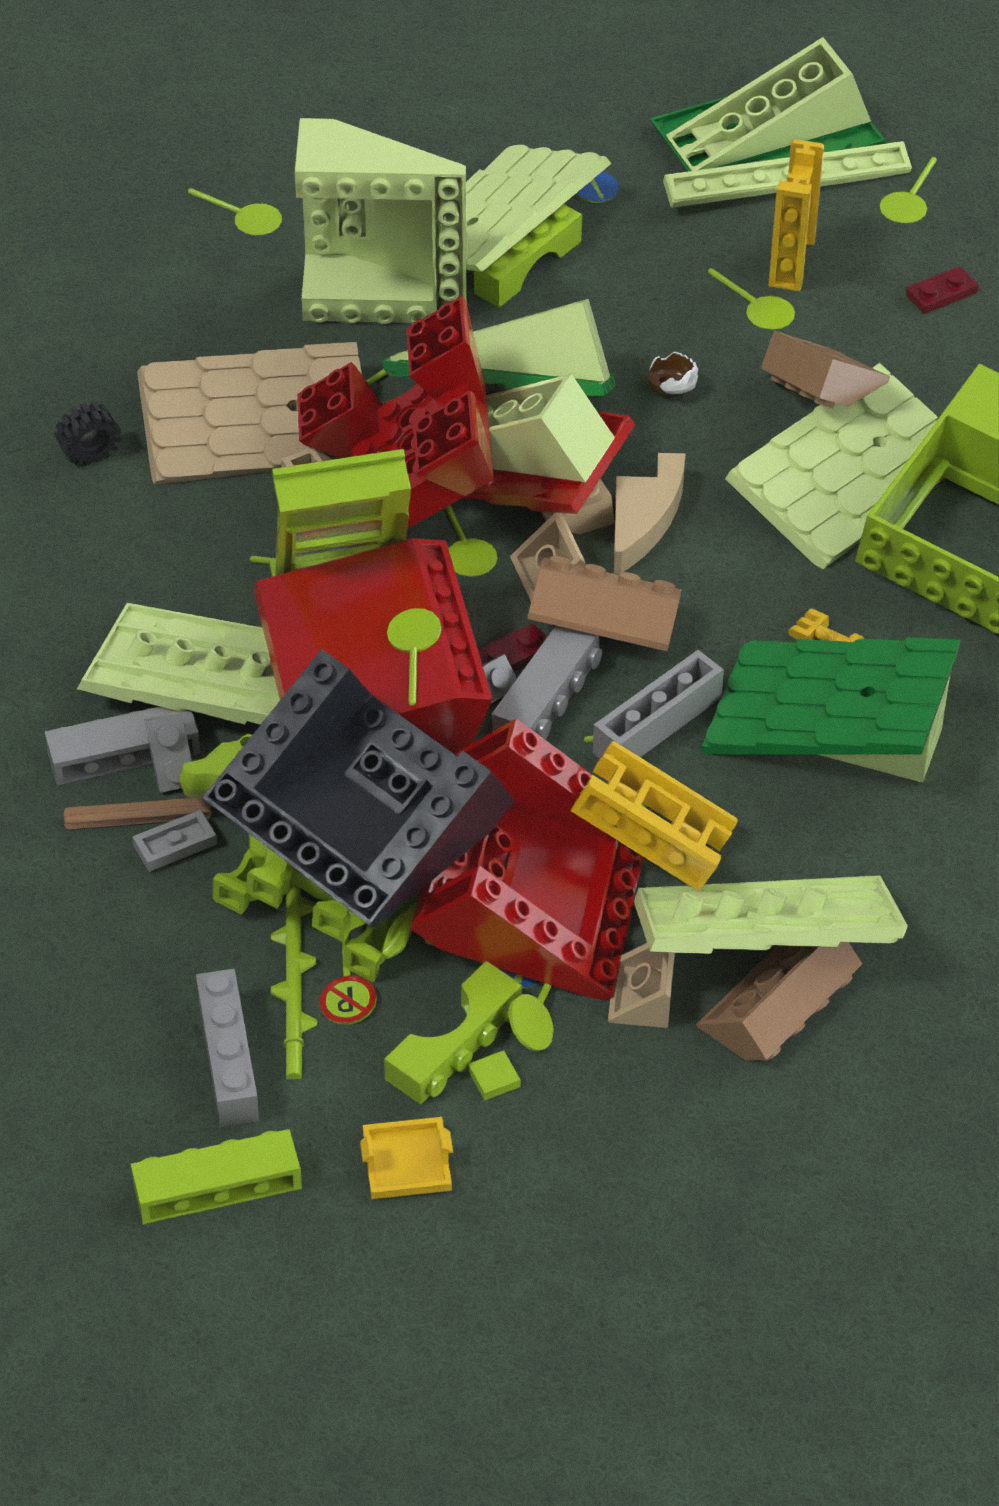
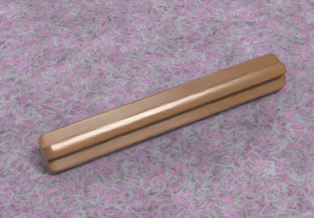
M203 798L67 807L64 810V823L66 829L170 822L200 809L205 818L209 819L212 815V807Z

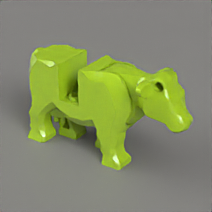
M246 734L237 741L221 743L205 758L185 762L179 776V782L184 794L190 798H202L252 735ZM250 834L249 849L245 853L238 869L231 873H218L213 878L214 901L239 914L244 913L249 902L258 899L278 908L282 903L283 895L290 892L292 883H294L313 897L324 900L317 902L313 907L312 927L344 942L352 929L366 924ZM420 891L375 929L367 925L364 933L349 940L344 950L343 965L345 968L371 982H375L380 964L385 959L398 955L407 944L412 932L410 928Z

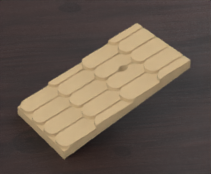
M357 342L304 345L303 348L261 350L255 354L197 357L195 360L153 362L147 366H141L137 375L153 484L159 485L272 472V469L282 468V458L309 448L299 441L297 394L305 387L315 384L328 376L332 371L340 369L350 362L362 374Z

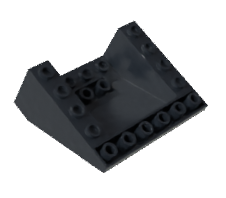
M323 649L319 651L202 797L373 929L490 833L515 802L514 798L491 770L463 750L456 756L374 697L347 666Z

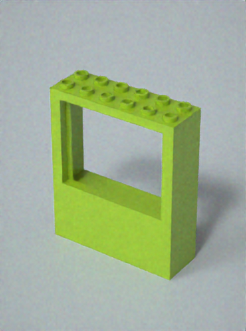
M978 364L867 515L855 562L999 634V577L903 529L941 476L999 504V373Z

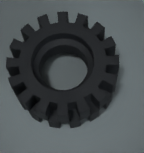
M86 402L81 403V409L79 410L75 406L69 409L72 414L68 416L64 413L61 417L64 423L57 422L56 428L58 431H54V436L57 439L56 442L68 461L74 462L79 467L82 463L87 466L91 464V461H101L100 458L102 456H105L106 459L111 456L110 449L116 451L118 448L116 442H121L122 439L120 435L122 433L121 428L109 409L103 404L98 406L97 402H91L89 407ZM95 430L88 437L81 439L88 432Z

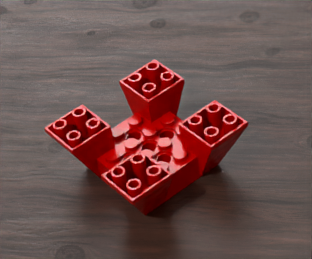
M463 296L444 304L439 310L421 320H417L406 329L409 376L418 384L404 394L387 401L383 405L352 362L332 371L325 378L305 387L297 394L299 441L303 445L338 458L404 449L405 463L411 487L408 528L494 480L485 381L467 302ZM380 520L303 532V539L309 541L379 530ZM378 541L367 542L365 544H376L378 543Z

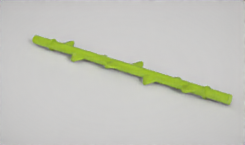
M292 883L290 892L286 893V925L271 934V940L286 946V980L271 986L270 991L271 995L286 1002V1039L284 1040V1047H286V1079H302V1047H304L302 1033L317 1026V1019L302 1012L301 973L317 965L316 957L301 952V917L312 912L316 903L302 897L301 888Z

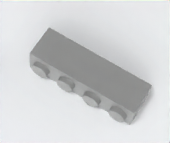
M555 626L493 711V731L517 718L543 739H546L557 716L561 717L565 713L571 696L574 692L578 693L582 689L585 677L591 668L596 669L602 657V649L599 648V635Z
M695 651L594 724L593 754L601 758L609 744L615 741L637 756L642 757L722 698L724 669L701 651Z
M156 707L45 731L47 752L56 784H66L153 764L144 719L179 711ZM181 711L190 756L200 754L199 734L192 711Z
M235 968L196 974L198 1000L220 1127L257 1122L259 1121L258 1099Z

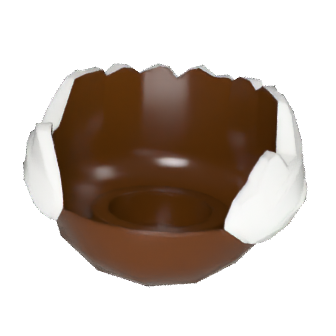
M673 352L666 358L655 357L648 374L649 385L653 391L661 396L675 397L695 388L698 379V368L696 363L686 355Z

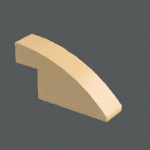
M658 453L657 477L616 476L614 573L620 574L642 559L660 541L669 528L678 510L683 492L685 454Z

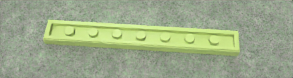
M904 141L824 152L820 187L910 173L912 166ZM790 157L667 174L664 176L663 182L670 207L674 208L776 193L779 180L787 182Z

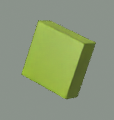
M504 1050L468 1064V1072L484 1101L517 1089L521 1085V1080Z

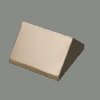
M555 512L510 556L530 601H532L543 558L550 559L552 556H560L569 559L571 564L585 567V560L562 513Z
M646 943L621 955L614 997L610 998L609 1023L668 1028L675 953L650 952L649 944Z

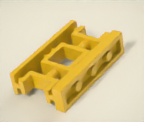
M798 139L792 140L787 182L779 180L776 190L768 284L770 287L799 292L801 290L807 244L814 245L824 155V144Z
M612 741L593 770L595 774L607 780L608 783L592 775L574 803L571 812L700 892L721 860V855L705 846L706 843L720 851L731 836L738 819L617 742ZM641 804H645L646 806L650 807L662 816L666 817L667 819L672 821L671 824L662 819L661 817H659L658 815L654 814L650 810L646 809Z

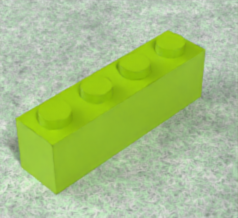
M290 1129L278 1132L267 1131L255 1137L241 1140L231 1139L219 1145L200 1149L190 1148L178 1154L159 1158L149 1157L141 1162L131 1164L133 1184L143 1224L302 1189L301 1170Z

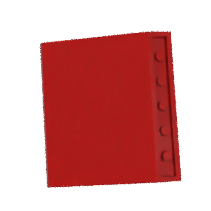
M412 538L257 581L254 594L280 700L319 651L323 649L347 666L374 697L454 755L473 744L492 701V696L446 540ZM419 608L433 612L439 618L442 630L439 639L434 645L426 650L417 652L416 704L410 706V653L397 650L390 644L387 629L389 623L396 615L405 610Z
M515 718L463 749L464 752L492 771L514 798L515 802L490 833L420 890L410 929L438 949L481 963L487 961L496 968L589 998L608 1000L614 997L621 955H623L643 856L571 812L574 803L592 777V774Z

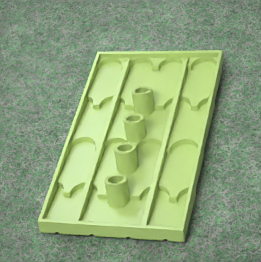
M513 145L506 148L484 171L479 169L466 182V270L484 271L611 164L608 158L593 152L577 154L571 150L551 151V149L546 147L531 149L525 145Z
M880 363L873 368L890 376L887 384L848 407L835 403L834 408L822 405L817 406L813 412L739 462L735 468L730 470L725 478L813 564L822 569H825L860 542L867 515L938 420V417L917 397L915 398L914 394L893 375L891 376L890 372ZM941 476L936 484L942 481L944 477Z
M131 603L125 605L77 688L128 703L137 700L180 712L191 710L244 725L247 721L262 724L280 701L262 627Z
M880 875L705 884L700 892L689 885L638 888L634 899L650 952L711 954L713 948L767 950L772 945L838 947L840 942L894 943L898 938L904 937L908 927Z

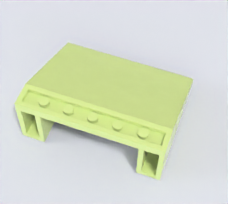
M300 118L295 163L296 198H303L305 265L301 298L303 321L317 323L345 321L347 323L378 322L388 324L394 322L413 324L460 296L466 299V166L335 119Z

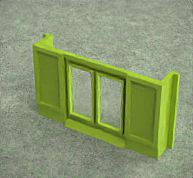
M404 449L272 469L278 503L276 558L269 559L272 577L406 540L411 487L405 463Z

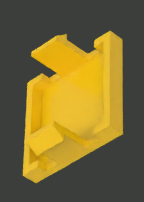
M442 1117L363 1125L364 1138L360 1141L362 1160L367 1162L371 1199L452 1191L448 1153H453L451 1133L444 1128Z

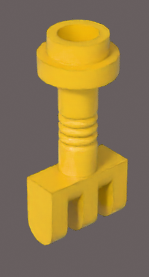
M809 609L805 613V617H801L796 622V625H793L788 630V634L795 639L815 640L817 638L819 640L847 642L864 639L862 635L857 633L847 637L827 628L829 626V616L815 609Z

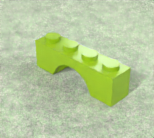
M565 204L561 205L484 271H474V294L500 308L521 291L527 273L540 257L552 252L555 256L561 258L581 242L582 214Z
M484 962L461 985V1006L467 1015L463 1023L454 1031L438 1037H421L409 1034L384 1058L385 1080L420 1105L430 1095L432 1097L438 1096L445 1088L447 1079L456 1070L458 1072L465 1070L472 1060L473 1053L481 1045L483 1047L489 1046L497 1036L498 1029L506 1021L510 1023L509 1008L512 1001L522 995V985L489 962Z

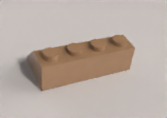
M777 331L773 332L761 369L772 374L770 380L783 384L786 388L799 392V395L829 408H834L835 403L848 407L887 384L890 376L832 348Z
M552 556L550 559L543 558L527 619L668 652L682 589L675 588L674 584L663 580H656L654 583L640 580L638 575L629 572H621L619 575L605 572V568L594 564H586L585 567L571 564L569 559L560 556Z
M840 942L838 947L777 945L696 1025L744 1060L768 1061L781 1051L780 1046L789 1037L796 1035L805 1027L804 1022L813 1013L822 1010L829 1003L828 998L837 989L850 983L853 979L852 974L862 965V962L849 942Z

